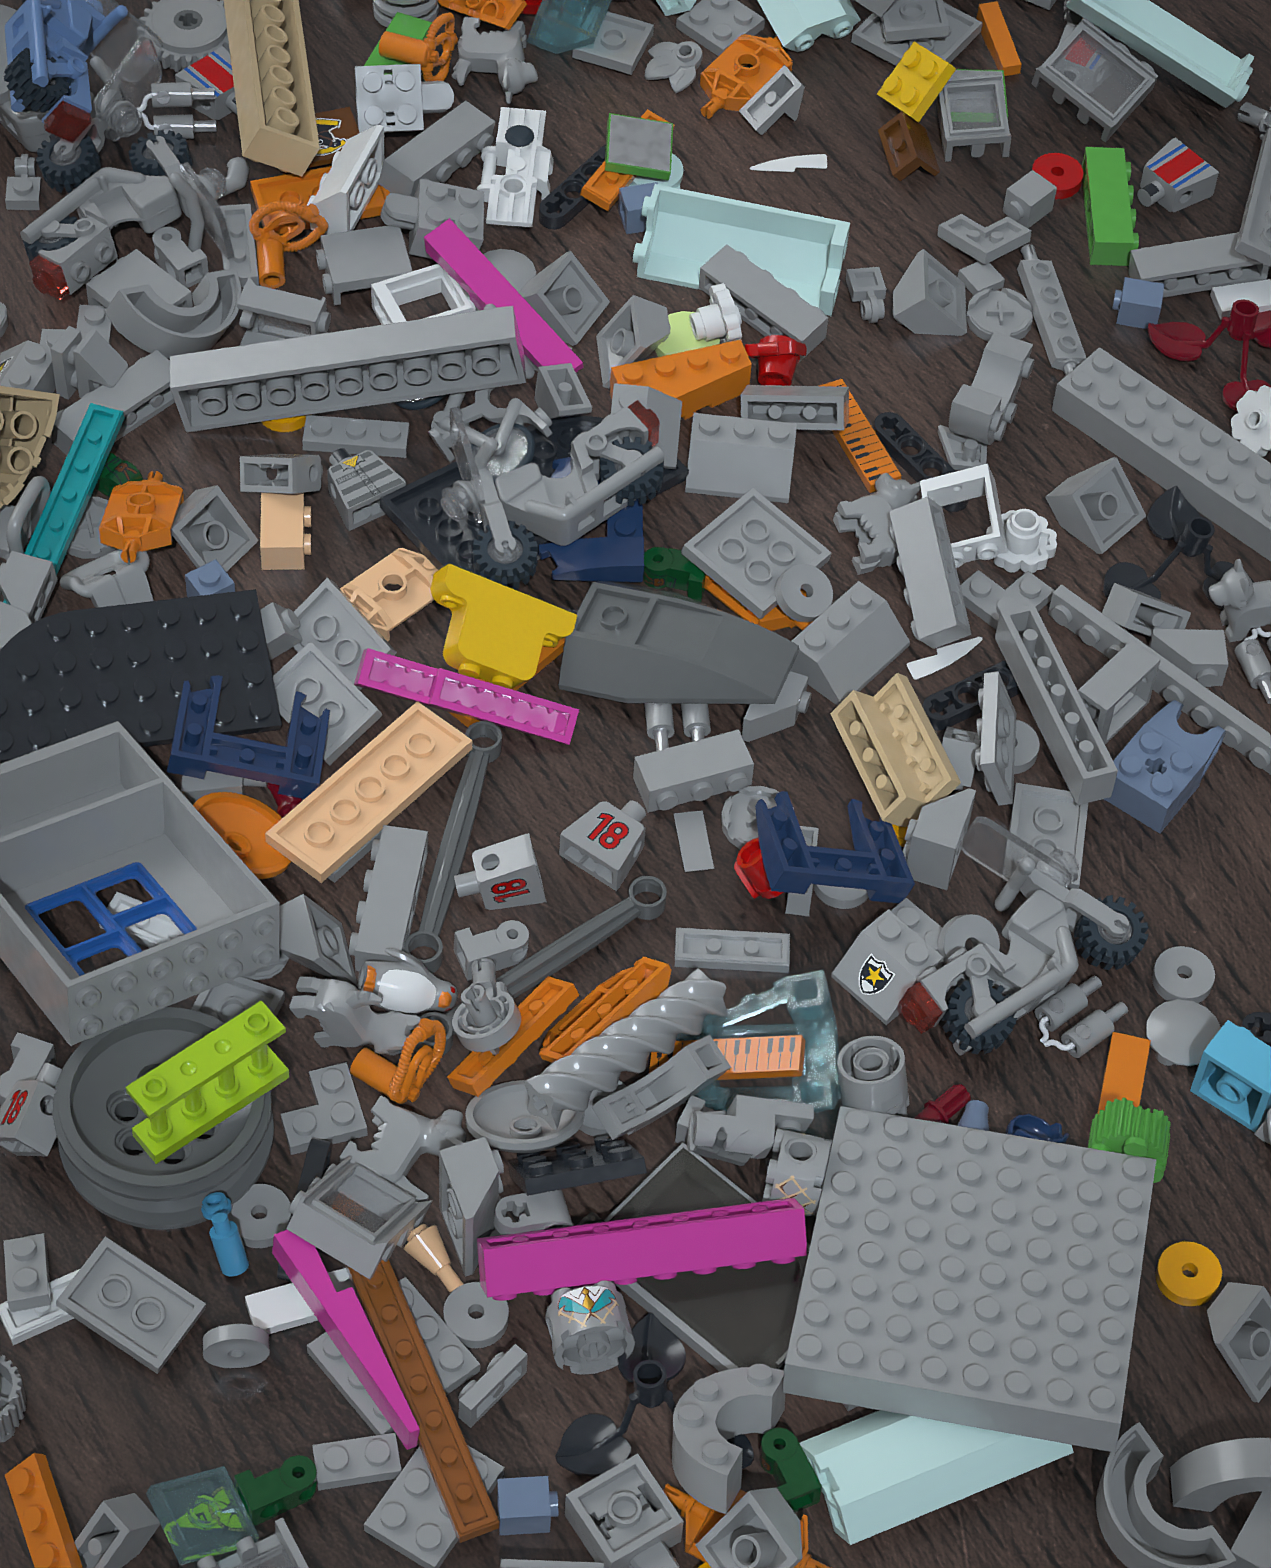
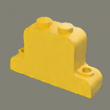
M447 564L433 575L430 588L432 597L436 602L449 608L452 612L443 649V657L449 666L458 669L459 674L472 678H481L492 684L512 689L535 675L542 645L556 647L558 641L570 635L575 628L577 614L452 564Z

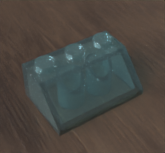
M542 0L527 43L554 54L594 44L612 0Z

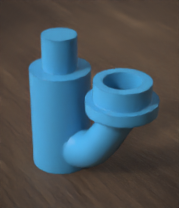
M221 1192L211 1193L203 1199L201 1211L204 1218L212 1220L213 1227L210 1229L209 1234L222 1273L226 1276H237L247 1270L249 1262L237 1224L228 1219V1214L232 1210V1204L225 1194Z

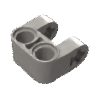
M562 1190L529 1196L521 1193L502 1198L495 1208L493 1222L496 1229L491 1233L490 1237L573 1226ZM512 1211L514 1216L519 1217V1221L512 1222L510 1217H505L506 1212Z

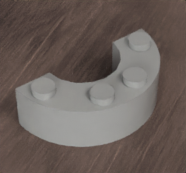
M235 268L206 273L192 293L194 307H177L165 302L156 295L149 284L119 289L105 312L120 334L134 345L149 353L158 350L166 358H170V356L208 351L218 342L239 311L237 302L242 293L241 284Z
M996 331L993 333L984 348L972 385L963 384L952 402L949 416V430L951 432L991 445L995 440H1002L1007 423L1011 424L1017 410V404L1014 403L1022 379L1023 377L1028 379L1033 369L1035 359L1029 358L1033 344Z
M754 1364L750 1367L724 1370L697 1380L679 1399L673 1414V1470L683 1489L706 1507L727 1514L741 1489L743 1453L742 1448L729 1443L727 1440L740 1434H765L775 1428L785 1410L786 1393H783L784 1370L770 1368L765 1364Z
M1140 1422L1132 1426L1117 1441L1116 1451L1110 1452L1097 1489V1518L1101 1532L1110 1549L1128 1568H1234L1237 1559L1213 1525L1198 1530L1181 1529L1164 1521L1153 1510L1147 1497L1146 1484L1156 1476L1163 1459V1454Z

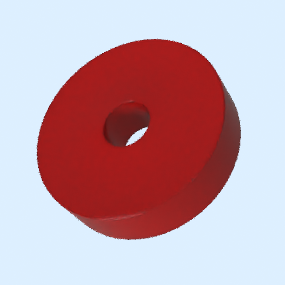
M1048 153L1040 156L1033 163L1032 170L1057 187L1055 199L1072 197L1080 190L1083 180V168L1073 157L1062 153Z

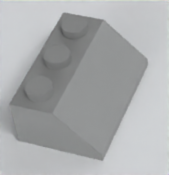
M694 413L687 467L689 474L686 477L685 492L741 498L754 488L769 501L788 503L797 424Z
M858 581L792 640V642L799 645V653L790 671L808 676V685L838 706L853 690L861 691L909 647L910 641L887 601Z
M486 1136L439 1150V1209L465 1277L472 1275L479 1264L477 1238L490 1237L491 1233L496 1229L493 1217L496 1205L501 1200L499 1193L503 1192V1184L499 1175L504 1173L502 1159L497 1149L491 1151Z

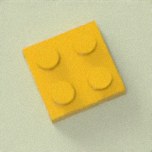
M914 41L903 54L902 59L893 72L884 81L877 95L919 123L956 71V68Z

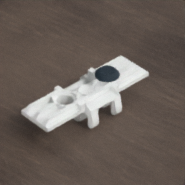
M501 107L496 146L483 148L481 154L484 163L481 184L477 187V190L484 192V202H488L486 224L532 227L537 190L541 192L542 200L550 194L551 188L548 175L552 174L554 162L551 151L542 146L546 111ZM496 165L506 167L505 175H495Z

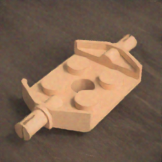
M398 548L340 589L388 642L392 629L434 601L430 588L433 575L438 569L425 555L404 548ZM387 584H399L402 586L397 591H389L384 588Z

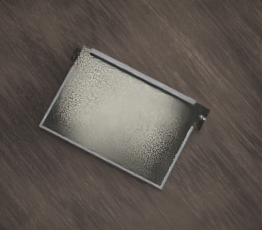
M682 1143L605 1220L595 1212H591L577 1225L756 1203V1201L701 1156L688 1151L687 1145ZM807 1243V1256L795 1257V1261L791 1263L776 1264L769 1260L756 1262V1266L748 1269H736L731 1265L716 1267L717 1270L710 1274H695L692 1271L678 1272L677 1276L671 1279L661 1280L655 1279L653 1276L637 1278V1281L632 1284L615 1285L646 1311L653 1313L664 1326L719 1372L733 1368L750 1367L754 1364H765L770 1368L779 1369L786 1361L810 1245Z

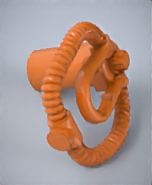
M449 12L436 17L427 31V38H424V40L385 31L379 42V55L409 64H420L425 81H444L449 72L451 53L458 42V38L454 33V15ZM445 24V32L435 37L440 27ZM439 44L442 45L443 53L440 57L439 52L435 51L436 46H438ZM440 66L438 74L433 76V68Z
M274 201L265 204V206L260 207L254 212L249 221V230L254 240H256L258 278L261 286L272 289L283 286L286 280L283 251L294 252L295 250L297 252L298 250L305 249V247L308 248L327 231L328 222L319 215V209L316 205L309 204L307 206L288 201ZM274 211H287L276 215L265 227L259 228V223L264 216ZM284 220H294L298 223L294 228L289 227L288 232L281 236L272 231ZM305 220L317 224L318 227L309 233L307 237L294 243H287V241L305 229Z
M422 1018L418 1026L406 1038L398 1066L366 1047L353 1060L350 1074L398 1104H403L407 1100L415 1102L420 1095V1089L423 1087L424 1082L432 1074L431 1072L434 1071L444 1054L446 1046L445 1027L438 1020ZM434 1035V1048L432 1049L430 1046L424 1045L411 1060L414 1047L419 1042H423Z

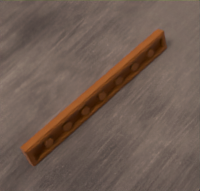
M381 1259L371 1279L345 1265L363 1311L420 1428L418 1444L459 1543L499 1529L497 1515L389 1259L387 1262Z

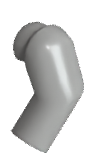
M236 157L229 160L227 163V177L214 182L217 187V198L245 187L249 174V165L245 159Z

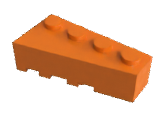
M740 339L611 367L610 397L611 399L613 397L614 383L649 386L681 400V417L686 420L693 417L697 410L705 406L713 408L741 395L745 387L750 385L752 364Z

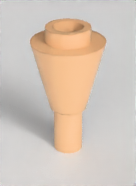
M422 1224L412 1230L404 1250L431 1273L437 1275L450 1293L463 1285V1282L450 1266L451 1262L437 1226L427 1227L426 1224Z

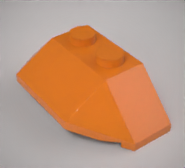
M642 957L634 963V967L622 970L599 984L547 1032L543 1048L539 1052L541 1058L553 1063L562 1057L571 1055L578 1046L594 1037L600 1036L611 1024L628 1018L640 1005L657 999L668 988L672 971L669 964Z

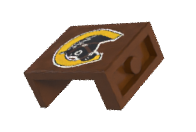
M350 107L315 113L320 149L308 168L332 163L336 151L342 150L347 139L359 134ZM280 170L281 175L292 174L290 172L286 173Z

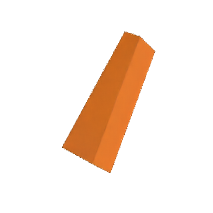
M998 2L979 4L977 20L983 22L980 33L998 70H1004V76L1020 74L1022 64Z

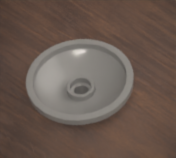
M517 1080L492 1086L486 1089L479 1097L475 1096L466 1108L465 1117L469 1132L476 1139L486 1136L491 1148L512 1153H533L553 1148L567 1141L581 1128L585 1114L584 1111L563 1110L559 1126L554 1130L543 1118L531 1115L528 1112L529 1095L524 1084L525 1080Z

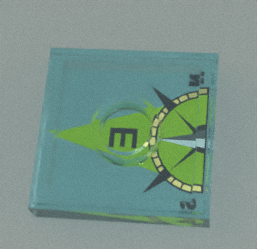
M225 1466L151 1485L146 1493L180 1566L201 1560L209 1555L216 1556L237 1550V1542L245 1537L252 1536L255 1543L259 1538Z

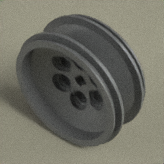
M165 1007L96 1035L93 1038L84 1040L70 1056L60 1073L55 1087L57 1091L53 1098V1120L58 1137L60 1158L66 1175L76 1191L95 1209L113 1219L135 1227L158 1230L178 1229L208 1220L204 1218L201 1211L202 1201L207 1195L221 1192L225 1194L233 1205L257 1182L265 1169L273 1145L274 1121L271 1108V1090L205 1132L204 1134L210 1135V1138L204 1140L196 1138L158 1164H155L132 1134V1127L148 1117L126 1092L125 1087L225 1023L195 1010ZM125 1117H134L133 1120L128 1122L121 1121ZM135 1150L143 1151L139 1155H129L130 1152ZM172 1159L182 1160L178 1164H167Z

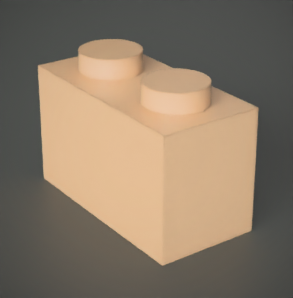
M261 492L260 551L262 570L304 569L305 555H311V534H305V527H312L311 506H304V492L295 494Z

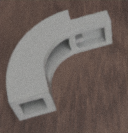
M708 1035L685 1046L671 1059L637 1082L600 1099L592 1106V1109L611 1139L615 1140L625 1134L630 1135L686 1102L691 1095H696L718 1079L731 1066L711 1035Z
M1245 1438L1223 1441L1196 1449L1180 1458L1170 1467L1173 1506L1212 1512L1223 1501L1233 1496L1249 1492L1271 1491V1438Z

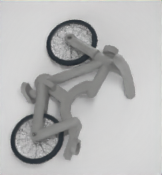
M487 304L484 307V310L496 308V306L493 304ZM524 355L526 379H531L535 371ZM494 388L476 390L475 403L460 409V405L466 392L450 394L444 411H439L434 415L431 424L432 429L428 433L449 463L455 459L449 448L456 442L469 448L466 455V467L472 478L473 459L487 438H494L498 442V447L487 464V470L491 473L495 484V480L499 475L531 463L534 457L535 440L532 433L523 426L524 423L534 425L546 437L552 434L549 426L553 423L541 408L533 412L518 398L511 399L507 408L493 406L490 403V392ZM446 395L394 403L404 409L419 410L434 405ZM481 417L500 423L482 433L469 427L470 422Z

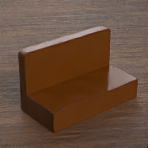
M903 111L878 129L892 175L899 181H902L920 166L934 176L940 173L925 127Z

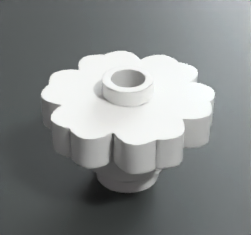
M724 283L711 286L709 288L710 305L697 308L696 313L689 315L695 339L709 341L720 338L721 343L740 340L742 338L740 328L742 324L741 315L737 305L734 304L729 289H726Z
M1263 385L1259 388L1258 392L1248 390L1237 402L1238 414L1234 415L1231 419L1232 437L1240 440V443L1261 457L1265 456L1268 451H1271V387Z
M1029 509L1010 510L1005 514H1001L1008 552L998 554L994 558V563L1011 573L1018 571L1020 568L1025 573L1027 571L1034 573L1037 570L1046 568L1047 560L1054 557L1057 547V534L1054 530L1047 529L1048 521ZM991 526L987 528L986 535L992 533Z

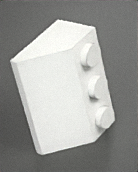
M375 125L347 139L342 150L336 151L329 173L323 174L316 196L312 195L307 206L309 204L316 205L319 209V215L328 222V229L324 234L353 231L379 185L384 161V126ZM310 223L311 230H315L318 227L317 224Z

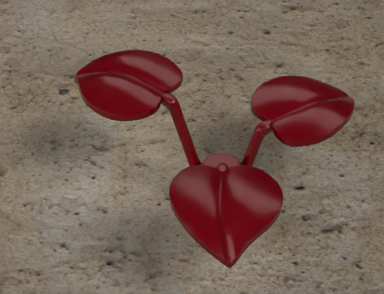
M1245 299L1237 300L1232 305L1230 316L1222 317L1221 324L1207 340H1205V333L1199 327L1190 323H1148V334L1155 347L1164 355L1181 361L1199 359L1202 348H1209L1225 328H1227L1231 338L1243 341L1240 370L1241 382H1229L1222 391L1223 401L1231 409L1237 411V402L1248 390L1258 392L1259 388L1263 385L1271 387L1270 384L1263 380L1248 381L1246 376L1249 340L1255 338L1258 344L1271 348V310L1259 312V307L1254 302Z

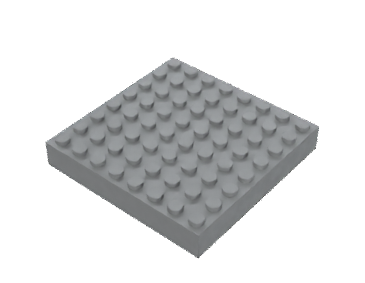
M840 1106L785 1361L783 1393L1115 1452L1122 1419L1156 1159Z

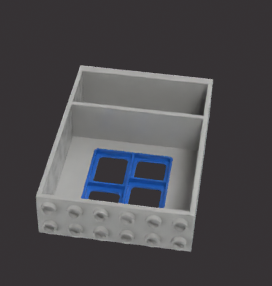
M118 721L0 764V958L70 1046L279 961V902ZM128 879H135L153 898L150 901L113 915L96 896V892ZM71 901H80L107 933L64 948L39 918V915ZM164 914L184 934L142 951L125 929L156 915ZM111 948H118L127 956V958L87 974L78 966L79 961Z

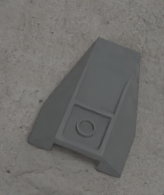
M596 581L590 586L577 612L573 632L565 639L558 685L560 690L623 703L775 704L799 653V645L764 627L679 593L624 582Z

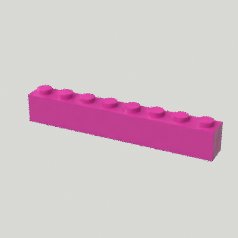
M795 1198L477 1238L480 1286L487 1298L492 1297L497 1301H506L516 1298L518 1293L533 1292L535 1295H550L557 1288L573 1286L574 1289L584 1286H593L600 1281H613L614 1284L627 1285L635 1283L637 1278L647 1276L664 1280L674 1278L678 1272L692 1271L695 1274H710L717 1270L716 1267L732 1265L736 1269H748L756 1266V1262L771 1260L772 1263L776 1264L791 1263L795 1261V1257L807 1256L805 1210Z

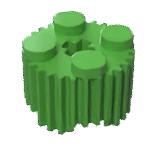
M1116 1098L1114 1102L1107 1101L1105 1111L1100 1110L1099 1114H1096L1095 1118L1092 1119L1088 1148L1156 1159L1153 1183H1157L1163 1178L1166 1169L1171 1122L1168 1121V1116H1164L1163 1110L1153 1109V1113H1151L1149 1108L1144 1110L1140 1105L1134 1107L1133 1101L1122 1098V1101H1119Z

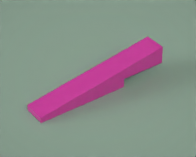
M450 218L424 236L426 253L469 294L470 300L479 311L484 310L487 304H493L496 308L513 306L524 354L537 367L571 363L575 372L583 368V362Z
M369 648L363 651L354 682L356 686L413 702L418 701L427 706L481 721H488L498 726L570 745L579 709Z
M289 1230L274 1234L272 1254L405 1448L408 1450L416 1447L420 1428L353 1287L336 1292L314 1245Z

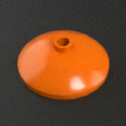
M233 792L210 793L202 796L193 804L197 811L258 879L277 876L289 867L291 860L266 843L265 833L282 819L269 806L249 796Z

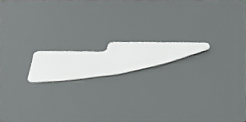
M827 155L786 157L752 166L750 170L794 172L797 167L826 169Z
M982 637L937 648V655L909 662L907 667L915 680L930 675L966 655L982 641Z

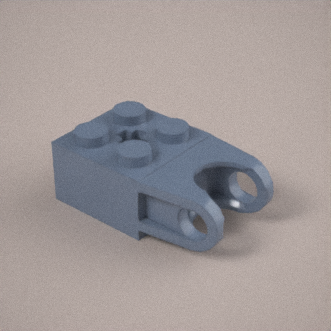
M1177 700L1168 703L1146 722L1113 760L1118 772L1112 796L1104 799L1159 834L1197 790L1226 734V730L1220 726H1216L1208 732L1199 735L1185 732L1177 723L1184 706Z

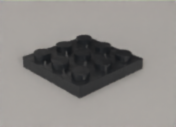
M609 1135L595 1138V1144L580 1147L579 1142L563 1143L556 1146L555 1152L541 1154L540 1151L517 1153V1159L507 1161L510 1177L527 1196L644 1174L647 1171L644 1156L624 1139L618 1140L617 1138L612 1140Z

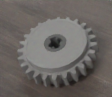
M224 0L153 1L152 9L145 8L144 17L139 18L138 36L140 47L144 49L146 57L152 56V62L154 64L160 62L164 69L169 67L174 69L175 72L182 71L221 46L230 53Z

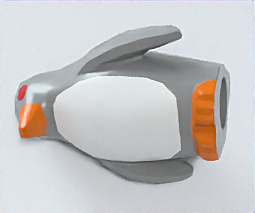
M386 948L385 952L400 962L365 961L360 969L358 990L372 992L383 998L381 1004H375L374 1006L385 1009L387 1012H378V1014L390 1011L408 1015H417L432 1010L442 1012L451 1010L456 1004L458 997L456 987L450 982L435 977L423 963L413 955L403 951Z

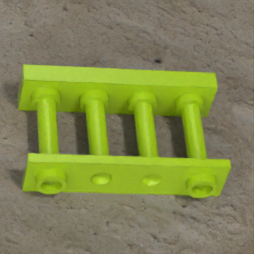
M262 1000L125 1087L126 1092L148 1117L132 1127L133 1137L155 1164H158L289 1078V1069L267 1045L286 1033V1028Z

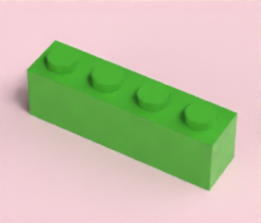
M1085 147L1082 162V186L1090 265L1129 266L1131 250L1138 249L1139 235L1138 233H1133L1136 225V209H1131L1130 207L1134 196L1133 185H1128L1131 177V163L1125 160L1124 148Z

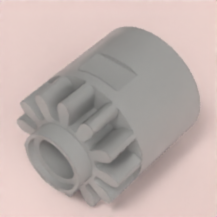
M865 1036L845 1045L837 1058L842 1106L907 1117V1106L910 1103L905 1055L902 1048L893 1040L881 1036Z

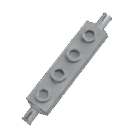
M1028 244L1021 249L1024 260L1020 261L1017 271L1027 299L1031 304L1032 313L1051 367L1064 371L1067 376L1086 359V355L1052 261L1038 259L1035 247L1033 245L1029 247Z

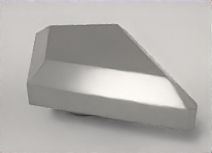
M943 425L938 426L937 432L948 463L954 470H965L986 464L987 444L951 432L948 427Z

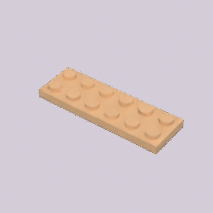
M417 701L265 833L266 843L322 883L383 829V825H388L472 750L473 740Z

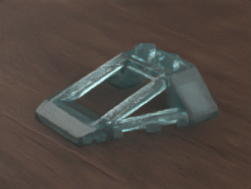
M823 970L784 977L774 982L775 987L757 996L755 993L741 998L743 1003L727 1010L728 1016L726 1017L707 1015L704 1019L700 1035L678 1034L676 1041L700 1040L708 1035H711L712 1039L802 1035L806 1041L802 1076L792 1078V1086L720 1087V1080H715L694 1095L706 1101L705 1107L727 1111L736 1095L810 1104L814 1105V1112L835 1108L841 1096L837 1067L839 1055L838 1034ZM784 1003H787V1010L795 1023L731 1025Z

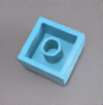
M1228 1020L1203 1051L1190 1091L1253 1132H1256L1265 1121L1266 1114L1271 1108V1047L1254 1037L1248 1029L1237 1026Z

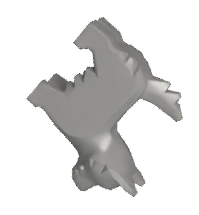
M464 17L461 27L462 35L458 41L459 61L453 68L452 77L462 86L470 72L498 73V79L504 90L506 102L510 104L514 94L520 93L526 84L538 80L537 70L534 65L524 62V48L527 45L524 22L515 21L510 30L505 29L504 32L497 30L496 32L490 31L487 33L483 31L480 35L476 30L480 26V18Z
M883 473L875 481L876 493L863 496L852 502L842 501L837 507L838 512L834 514L833 522L839 533L855 531V537L859 538L858 548L860 556L852 558V563L858 575L871 572L876 567L891 566L897 562L899 551L897 544L893 541L889 527L892 525L889 511L919 500V496L916 494L921 490L920 482L911 485L906 480H895L888 473Z
M1236 559L1234 567L1225 572L1221 581L1209 587V595L1214 603L1219 606L1224 605V610L1220 613L1222 626L1228 625L1225 634L1229 642L1245 640L1251 628L1264 627L1267 624H1271V580L1252 583L1243 569L1241 560Z
M299 977L296 988L299 992H312L317 995L293 996L289 1007L297 1018H304L306 1015H310L319 1019L320 1026L324 1032H316L314 1039L320 1047H358L370 1044L374 1045L375 1053L393 1056L404 1050L403 1045L406 1038L411 1034V1030L418 1026L421 1020L417 1015H408L401 1012L375 1013L369 1005L381 1004L383 1001L382 997L372 992L358 990L354 985L345 981L335 979L324 980L315 977Z
M381 1095L371 1109V1112L375 1115L372 1123L378 1127L379 1133L374 1134L376 1141L371 1144L372 1150L361 1152L358 1150L357 1145L350 1141L340 1155V1162L350 1155L352 1156L351 1163H358L415 1197L417 1202L428 1201L429 1195L411 1184L406 1176L420 1155L428 1153L439 1157V1150L466 1142V1133L461 1127L463 1114L460 1111L448 1109L437 1119H429L407 1109L392 1105L387 1098Z

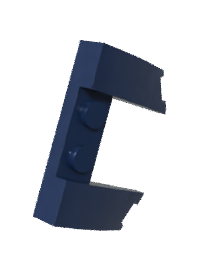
M571 457L553 461L552 468L555 471L551 478H564L571 473ZM636 499L634 506L627 505L608 518L607 537L577 539L566 546H560L555 543L539 545L541 560L551 556L558 567L552 571L551 577L553 580L643 582V504L640 505L639 500Z
M211 676V689L191 692L189 680L184 681L167 772L204 779L206 771L276 784L279 785L278 794L305 799L319 787L330 710L326 708L320 717L315 716L301 707L306 700V695L296 691L286 745L280 746L213 732L223 676Z
M781 791L777 793L774 798L777 805L768 809L763 799L758 800L755 805L759 844L771 891L805 894L810 885L814 884L864 889L867 891L870 901L901 903L914 887L915 882L892 824L882 821L881 817L879 822L865 818L861 809L863 802L851 799L847 805L855 851L807 846L788 792Z

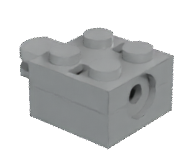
M420 64L355 66L354 68L357 127L359 133L375 125L384 126V133L423 131V113L445 112L454 102V92L448 83L444 81L421 82Z
M420 179L413 197L397 193L388 194L380 215L386 225L409 229V254L431 258L426 253L424 236L449 218L480 250L484 229V192Z
M639 1454L632 1456L566 1494L565 1517L596 1563H604V1568H679V1564L669 1551V1548L681 1542L684 1521Z

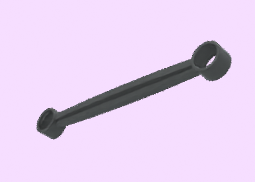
M488 721L473 723L466 730L465 735L472 740L479 737H487L496 743L487 748L477 747L472 744V750L466 754L468 760L443 834L419 931L411 934L404 944V952L408 954L421 946L430 947L437 952L430 959H418L431 973L436 972L442 965L443 945L439 936L456 888L454 875L460 874L467 851L488 763L495 761L502 751L501 730L497 725Z
M642 876L635 879L629 887L628 898L546 946L497 978L496 982H503L507 987L508 993L515 999L603 942L635 918L651 920L659 917L666 907L667 891L664 883L653 876ZM641 892H653L660 897V900L653 904H643L634 897ZM461 1004L445 1015L438 1012H430L420 1017L421 1019L438 1020L445 1027L447 1036L443 1055L448 1053L453 1046V1035L456 1033L452 1026V1020L455 1011ZM425 1040L419 1042L416 1048L419 1050L424 1045H428L433 1049L435 1042Z

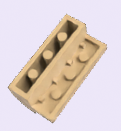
M896 673L874 697L853 690L830 713L882 821L901 827H908L911 819L918 820L923 806L946 798L961 784L907 676Z

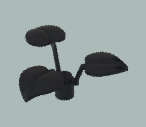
M1174 486L1154 502L1148 513L1147 523L1156 537L1163 540L1174 539L1177 543L1176 548L1149 578L1145 570L1136 564L1120 562L1113 565L1104 577L1102 592H1104L1105 597L1108 599L1113 584L1117 583L1160 600L1161 592L1152 583L1158 580L1179 553L1182 552L1188 557H1196L1203 553L1204 573L1209 576L1202 585L1204 594L1210 602L1224 610V605H1216L1210 598L1209 587L1221 581L1225 572L1234 567V564L1219 561L1211 568L1210 559L1213 546L1208 543L1215 532L1214 525L1210 520L1202 517L1185 499L1178 486Z
M653 1313L646 1315L633 1327L632 1333L635 1340L633 1352L628 1358H626L625 1352L618 1357V1370L625 1380L634 1383V1393L629 1395V1404L620 1427L616 1429L614 1422L610 1418L600 1414L584 1415L572 1422L563 1434L559 1450L555 1455L557 1463L566 1470L582 1476L598 1477L629 1459L631 1447L622 1435L628 1430L637 1404L640 1403L645 1407L654 1408L666 1402L672 1415L674 1414L676 1403L673 1399V1393L667 1389V1381L675 1378L684 1368L686 1363L685 1348L678 1337L669 1331ZM745 1434L728 1439L729 1443L743 1449L742 1469L750 1466L754 1461V1452Z

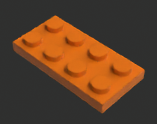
M332 166L307 170L303 176L292 173L250 181L256 208L259 209L265 206V204L274 201H288L307 205L312 195L316 196L323 174L329 173ZM379 184L360 219L380 216L386 196L390 192ZM274 211L264 216L261 220L262 226L265 227L276 215L287 211ZM284 220L272 231L284 234L288 232L289 227L294 228L298 223L294 220ZM305 220V229H311L310 222Z

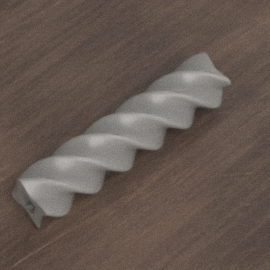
M697 968L684 981L678 982L664 990L657 999L640 1005L628 1018L611 1024L600 1036L594 1037L578 1046L571 1055L554 1061L540 1075L525 1080L524 1084L529 1095L528 1112L531 1115L543 1118L556 1130L559 1126L563 1110L583 1112L588 1108L593 1090L613 1092L617 1088L622 1071L644 1072L650 1052L671 1054L674 1050L678 1034L700 1035L706 1015L728 1016L723 1001L726 991L725 984L709 979Z

